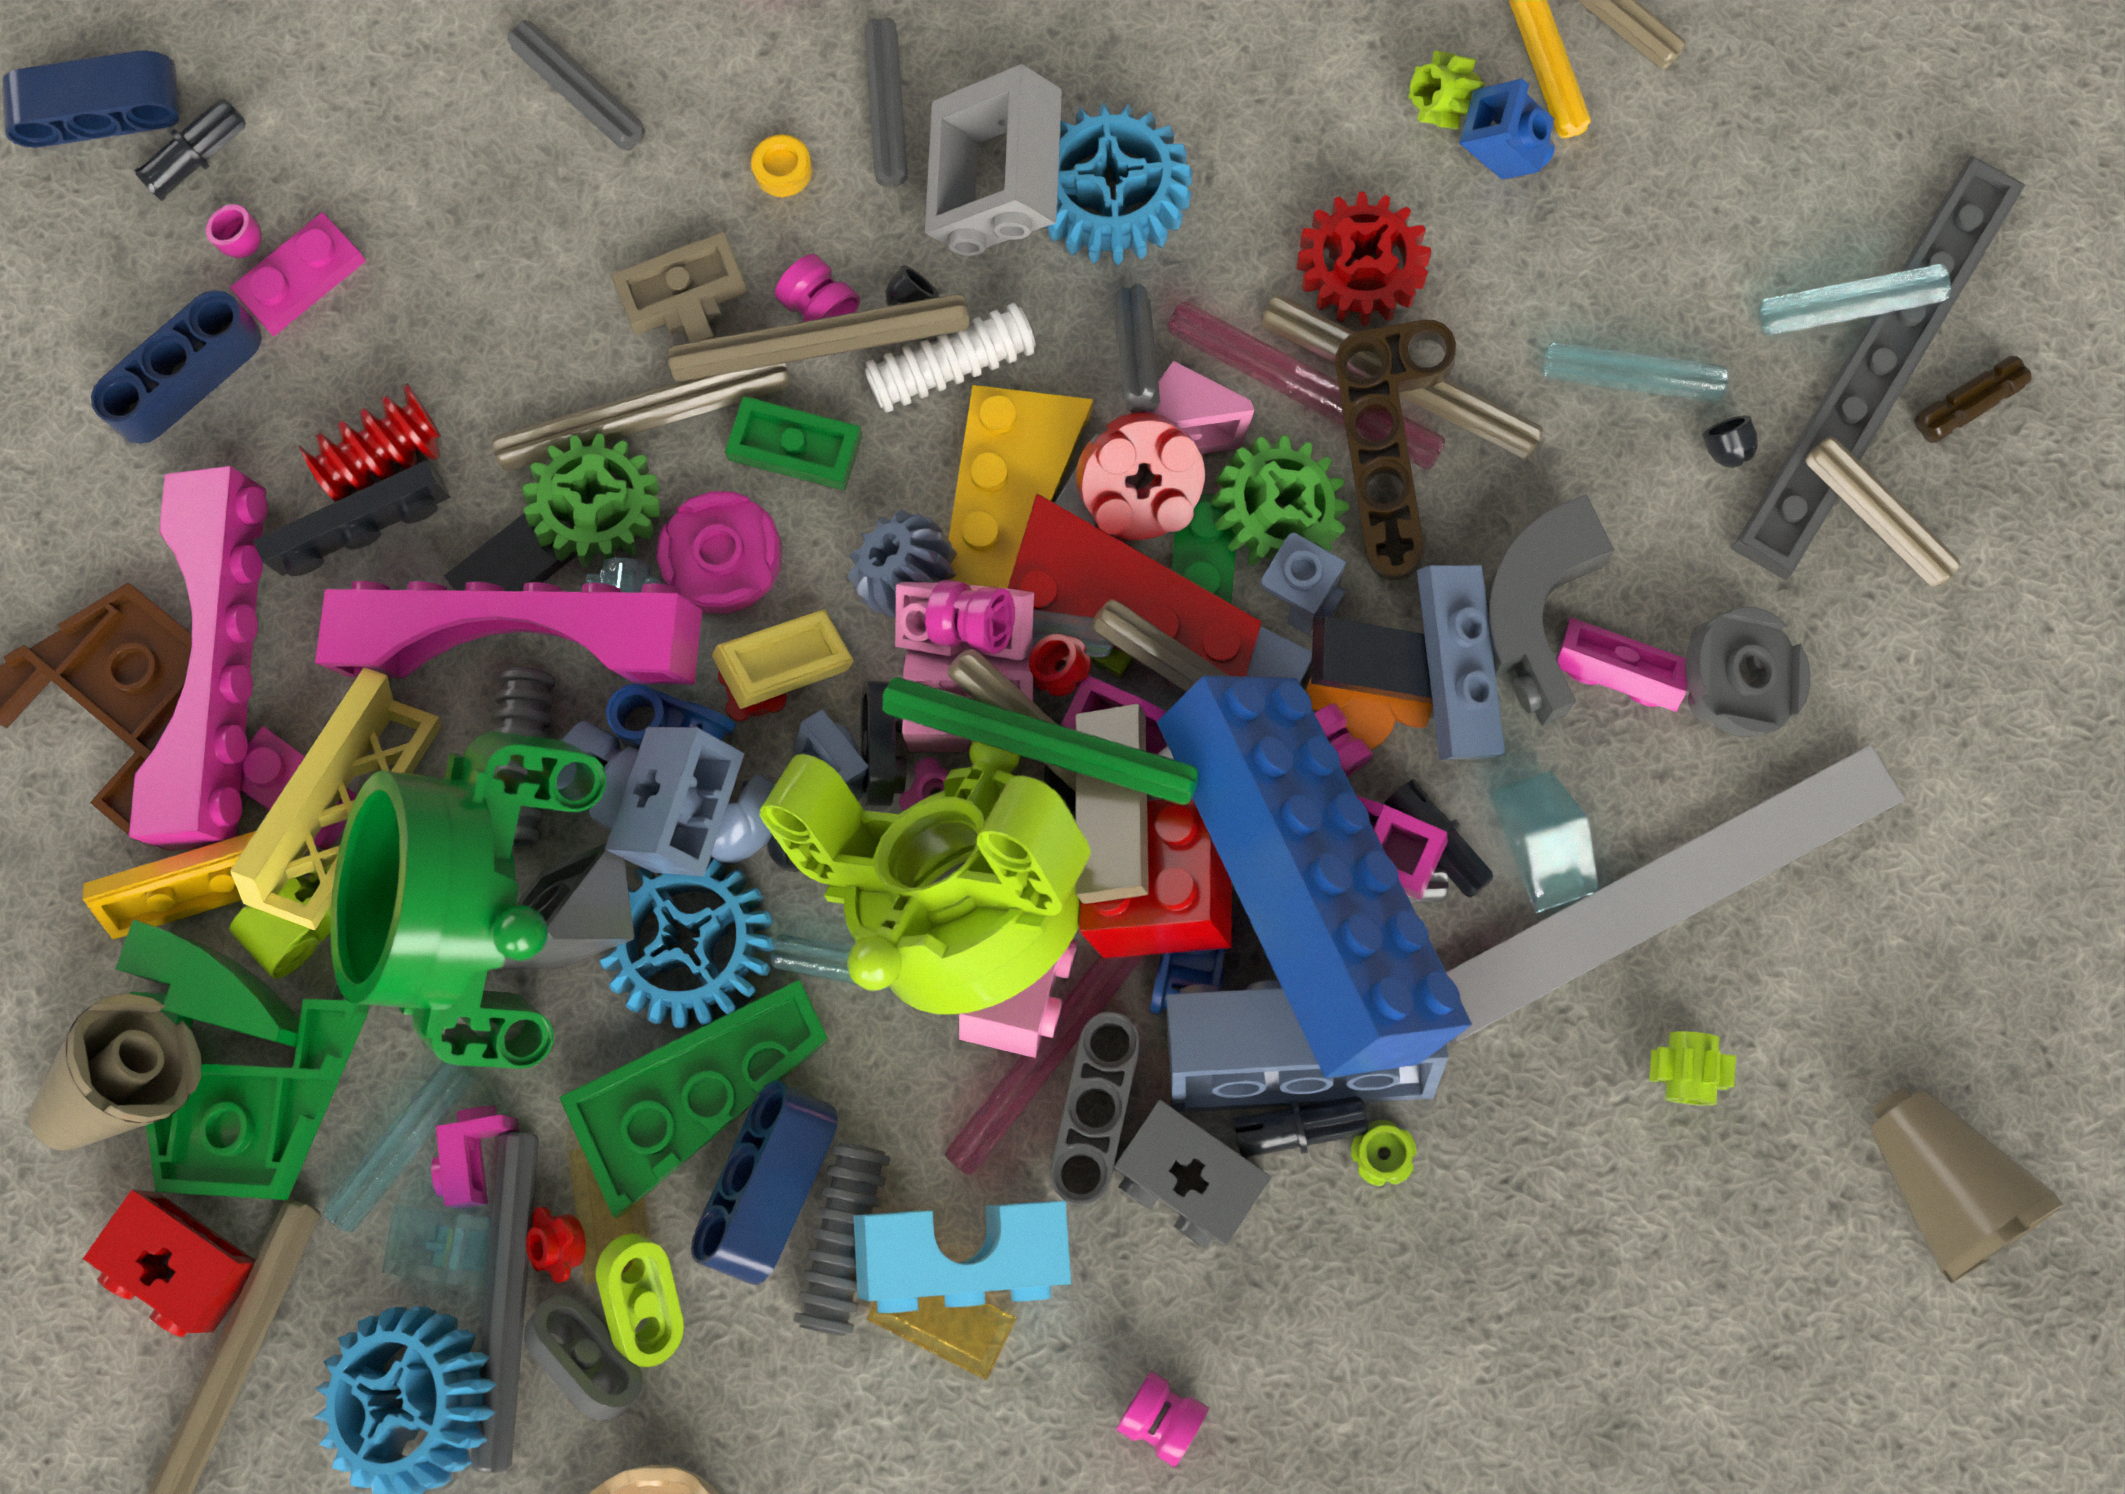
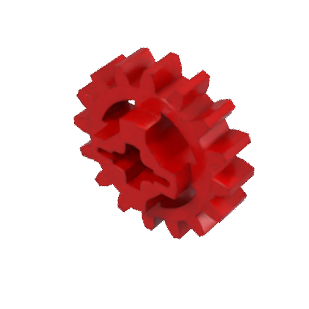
M1358 192L1355 205L1349 207L1338 196L1333 200L1332 215L1317 209L1313 215V229L1303 228L1299 246L1304 250L1298 251L1296 263L1297 270L1306 272L1303 275L1301 288L1303 292L1319 290L1316 301V308L1319 311L1327 308L1330 304L1336 305L1338 307L1337 321L1343 323L1350 311L1358 312L1362 326H1368L1371 314L1374 311H1379L1386 321H1390L1394 317L1396 302L1409 309L1414 302L1415 289H1423L1428 271L1423 267L1428 266L1431 248L1420 244L1423 242L1426 229L1424 225L1407 226L1411 214V209L1407 206L1400 209L1397 213L1389 211L1390 196L1383 195L1377 206L1368 205V198L1365 192ZM1396 245L1402 255L1403 270L1398 268L1400 260L1392 254V250ZM1325 247L1329 250V257L1335 262L1334 269L1331 272L1328 271L1323 257Z

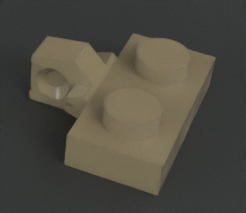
M724 231L611 274L635 335L667 324L671 335L685 330L689 342L715 338L708 321L722 316L718 304L748 293Z

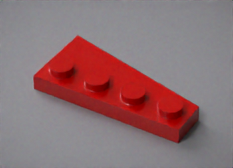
M1036 493L1007 588L1034 592L1033 626L1120 650L1096 634L1092 628L1099 609L1108 600L1114 599L1229 676L1247 677L1262 626L1260 620Z

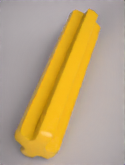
M1509 0L1549 113L1554 118L1553 124L1557 134L1566 139L1584 133L1590 124L1591 117L1548 1Z

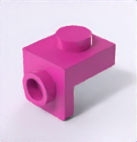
M496 1106L463 1109L456 1112L457 1122L436 1126L439 1156L432 1159L431 1176L436 1194L439 1197H444L445 1207L465 1209L488 1204L481 1139L500 1136L506 1132H519L517 1119L506 1115H497Z

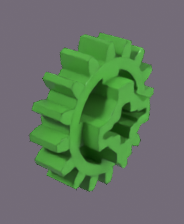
M596 434L592 446L583 447L577 435L570 436L571 450L565 453L553 445L549 446L547 450L551 463L546 466L542 463L533 462L530 468L536 483L523 484L522 488L525 501L530 504L523 508L528 526L536 527L534 533L537 543L543 547L554 542L553 549L556 559L561 562L572 551L578 553L580 565L583 568H588L592 555L601 554L607 566L614 565L613 551L622 548L631 556L635 555L637 549L634 537L638 535L651 539L654 533L652 522L648 518L659 517L661 514L659 498L654 497L660 493L656 475L647 474L649 472L647 458L642 454L630 459L628 442L624 440L617 443L612 450L606 448L603 434ZM610 472L617 474L625 481L615 480L610 475ZM553 513L558 514L559 520L570 521L574 525V530L560 523Z
M1281 435L1272 445V448L1264 437H1259L1248 450L1243 447L1238 449L1228 460L1230 466L1226 465L1215 479L1223 489H1220L1211 498V505L1225 509L1226 512L1215 523L1216 529H1232L1235 537L1230 541L1228 548L1231 551H1235L1244 545L1250 549L1248 564L1253 567L1263 557L1269 558V563L1271 564L1290 533H1296L1329 552L1333 548L1330 541L1336 540L1343 534L1346 528L1336 519L1349 510V503L1341 499H1335L1334 495L1345 485L1344 479H1329L1325 471L1330 467L1332 460L1326 457L1317 463L1310 458L1312 444L1306 442L1298 451L1291 450L1288 435ZM1277 499L1284 504V509L1277 505Z

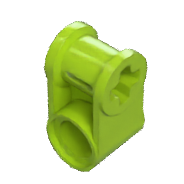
M331 866L323 868L325 875ZM317 871L309 872L311 874L309 878L304 877L305 874L288 879L279 896L307 905L320 884ZM247 905L235 916L230 924L229 931L272 979H280L303 965L313 955L317 947L331 935V906L316 930H312Z

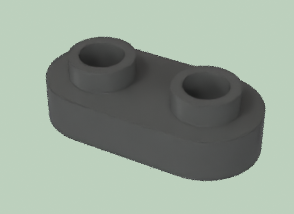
M556 1295L547 1298L537 1307L524 1330L525 1343L531 1355L582 1413L597 1420H612L621 1416L641 1391L642 1374L639 1366L632 1363L616 1350L609 1330L582 1301L567 1295ZM550 1333L558 1335L564 1344H559ZM593 1383L603 1386L607 1394L600 1391Z

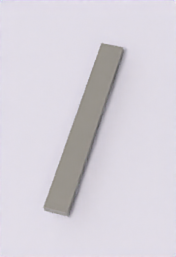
M1870 744L1447 971L1448 977L1452 979L1459 990L1460 1000L1473 1024L1452 1039V1043L1456 1044L1906 800Z

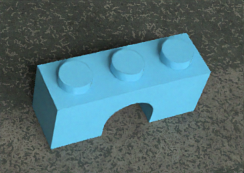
M1066 1201L985 1205L986 1235L984 1242L972 1257L961 1262L951 1261L938 1248L934 1237L933 1211L918 1210L853 1215L858 1298L866 1301H877V1313L919 1310L918 1297L944 1295L945 1307L985 1304V1291L1009 1289L1011 1301L1051 1299V1286L1071 1284Z

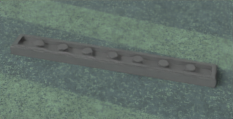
M1971 155L1731 548L1732 550L1784 580H1787L1792 575L1839 497L1807 465L1806 457L1819 442L1832 436L1836 437L1859 461L1861 460L2026 184Z

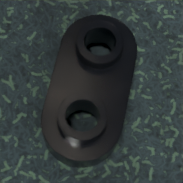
M865 681L863 685L860 709V753L863 760L869 766L861 786L864 806L890 807L894 794H904L906 787L905 756H896V732H902L903 719L887 715L883 711L882 697L890 681Z

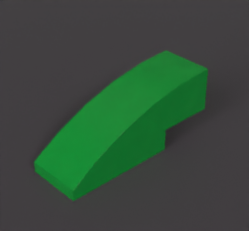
M133 919L115 969L170 986L163 1004L165 1007L162 1010L296 1048L300 1020L266 983L235 960L202 943Z

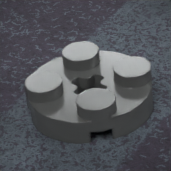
M1740 607L1695 627L1691 633L1690 644L1686 654L1685 672L1690 690L1688 704L1692 713L1699 720L1711 721L1720 730L1734 736L1756 737L1785 726L1783 724L1787 722L1790 716L1801 711L1807 701L1810 690L1809 662L1801 643L1792 646L1788 636L1781 630L1788 626L1778 616L1760 608ZM1743 658L1747 659V668L1756 672L1757 680L1748 684L1742 679L1739 671V664L1742 663Z

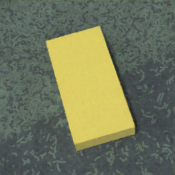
M826 609L719 644L711 655L740 709L847 671L854 662Z

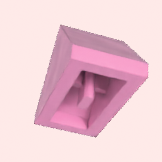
M1173 361L1158 382L1160 393L1159 406L1153 412L1143 410L1142 412L1159 414L1173 421L1190 436L1201 455L1240 449L1243 446L1255 410L1251 400Z

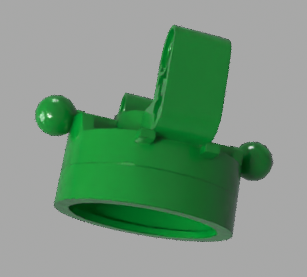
M486 732L476 737L468 745L464 756L455 753L449 754L445 778L390 771H378L370 776L358 793L350 811L340 844L333 883L330 927L331 952L335 978L344 998L353 1004L399 1007V1010L404 1015H412V1026L417 1036L445 1063L462 1066L522 1069L533 1067L542 1062L550 1053L554 1043V1030L550 1021L520 995L510 992L484 991L488 970L503 966L505 957L517 961L533 958L543 950L548 939V927L543 915L534 908L524 905L517 906L519 884L516 882V867L512 847L520 807L527 806L567 812L585 811L593 807L602 798L606 788V773L602 764L595 757L562 740L505 732ZM511 759L527 769V776L520 771L500 769L495 776L494 771L497 765L505 766ZM575 762L576 775L574 780L568 786L557 789L559 772L564 766ZM458 1017H460L466 1024H457ZM525 1020L522 1032L512 1040L504 1041L507 1029L513 1023Z

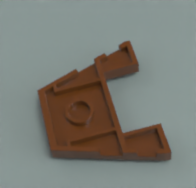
M128 582L59 623V631L34 646L28 648L22 645L4 656L6 662L0 665V725L8 728L49 682L52 681L134 750V754L90 802L129 836L135 773L155 749L173 717L186 681L192 648V633Z

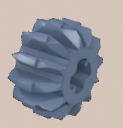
M901 509L891 520L880 516L877 527L871 534L861 533L864 543L861 548L849 555L855 566L850 570L847 577L854 584V588L857 590L856 593L862 597V602L876 613L881 612L884 616L896 617V584L901 582L939 583L956 576L950 565L957 552L942 533V528L930 518H924L920 513L914 515Z

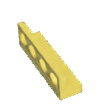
M364 667L230 870L243 904L316 930L331 906L340 845L317 852L314 843L315 837L322 827L348 819L355 800L350 801L346 789L354 777L378 769L389 771L388 766L394 765L391 772L413 774L441 727L439 716L393 700L387 675ZM390 720L416 729L409 743L382 751L378 738ZM373 748L375 754L368 755ZM341 798L343 804H340V805H337V806H336V804L338 803L339 799ZM309 848L311 855L303 857ZM331 866L325 875L323 868ZM317 871L320 885L307 905L279 896L288 879Z

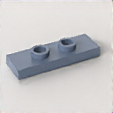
M1429 565L1417 570L1439 760L1492 758L1505 755L1482 565Z

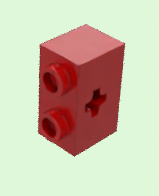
M131 1189L82 1258L101 1272L97 1278L100 1285L111 1293L127 1300H132L136 1296L154 1309L149 1317L155 1324L179 1337H185L187 1333H214L241 1294L256 1261L160 1193ZM167 1255H171L168 1265L175 1271L171 1279H166L170 1269L162 1263Z

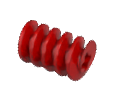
M408 383L403 385L405 406H399L387 395L381 398L384 418L378 419L366 408L359 410L363 427L359 432L341 420L337 423L341 442L338 444L332 442L321 432L316 434L319 454L315 457L299 445L300 452L316 481L334 502L352 495V486L360 491L373 485V474L381 480L395 475V462L405 469L417 465V449L431 460L440 458L437 438H441V435L422 402Z

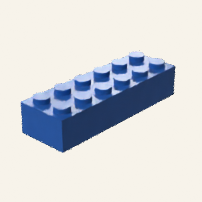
M1201 677L1157 721V724L1174 760L1194 765L1199 770L1198 785L1192 797L1324 1077L1332 1078L1420 1064L1473 1024L1460 1000L1457 986L1448 977L1429 939L1426 925L1417 916L1399 881L1396 866L1386 855L1369 822L1367 809L1357 798L1340 765L1338 752L1328 741L1311 708L1312 704L1308 694L1300 686L1297 678Z

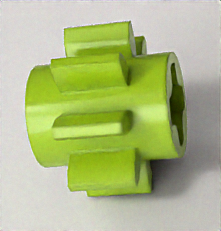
M1437 50L1433 53V64L1416 66L1415 73L1411 79L1408 97L1415 107L1420 109L1417 117L1419 122L1436 124L1437 127L1456 130L1460 126V116H1467L1473 91L1485 87V82L1481 81L1479 75L1472 71L1476 63L1474 58Z
M1687 1031L1669 1032L1668 1047L1659 1046L1657 1050H1651L1649 1081L1665 1083V1100L1691 1105H1716L1717 1089L1728 1090V1088H1735L1736 1055L1721 1054L1720 1037L1717 1035Z

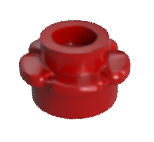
M1052 634L1041 639L1034 646L1029 657V668L1033 674V682L1036 687L1041 691L1048 690L1049 694L1055 697L1072 693L1081 682L1086 680L1091 670V658L1085 654L1086 645L1078 638L1067 637L1063 634ZM1066 663L1065 668L1059 672L1060 667Z

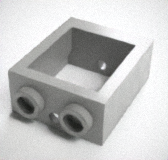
M1019 64L932 101L925 234L948 245L949 249L954 253L971 256L981 254L985 251V248L1010 239L1026 238L1032 231L1056 223L1061 88L1023 64ZM1007 133L1004 190L975 201L978 144Z

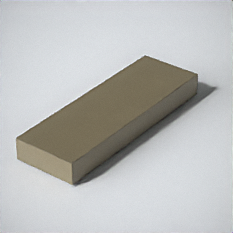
M1139 704L1076 714V730L1146 751V714ZM1076 772V823L1091 849L1090 858L1076 883V896L1083 904L1149 895L1147 794Z

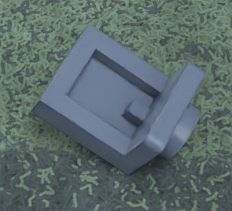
M1290 533L1264 573L1260 586L1263 590L1291 605L1287 623L1309 635L1313 629V620L1324 616L1334 617L1344 600L1347 591L1339 587L1346 561L1302 536Z
M823 709L802 721L792 750L796 755L806 754L814 756L833 767L845 781L857 801H859L862 797L860 788L869 766L859 755L857 744L850 732L840 724L835 725Z

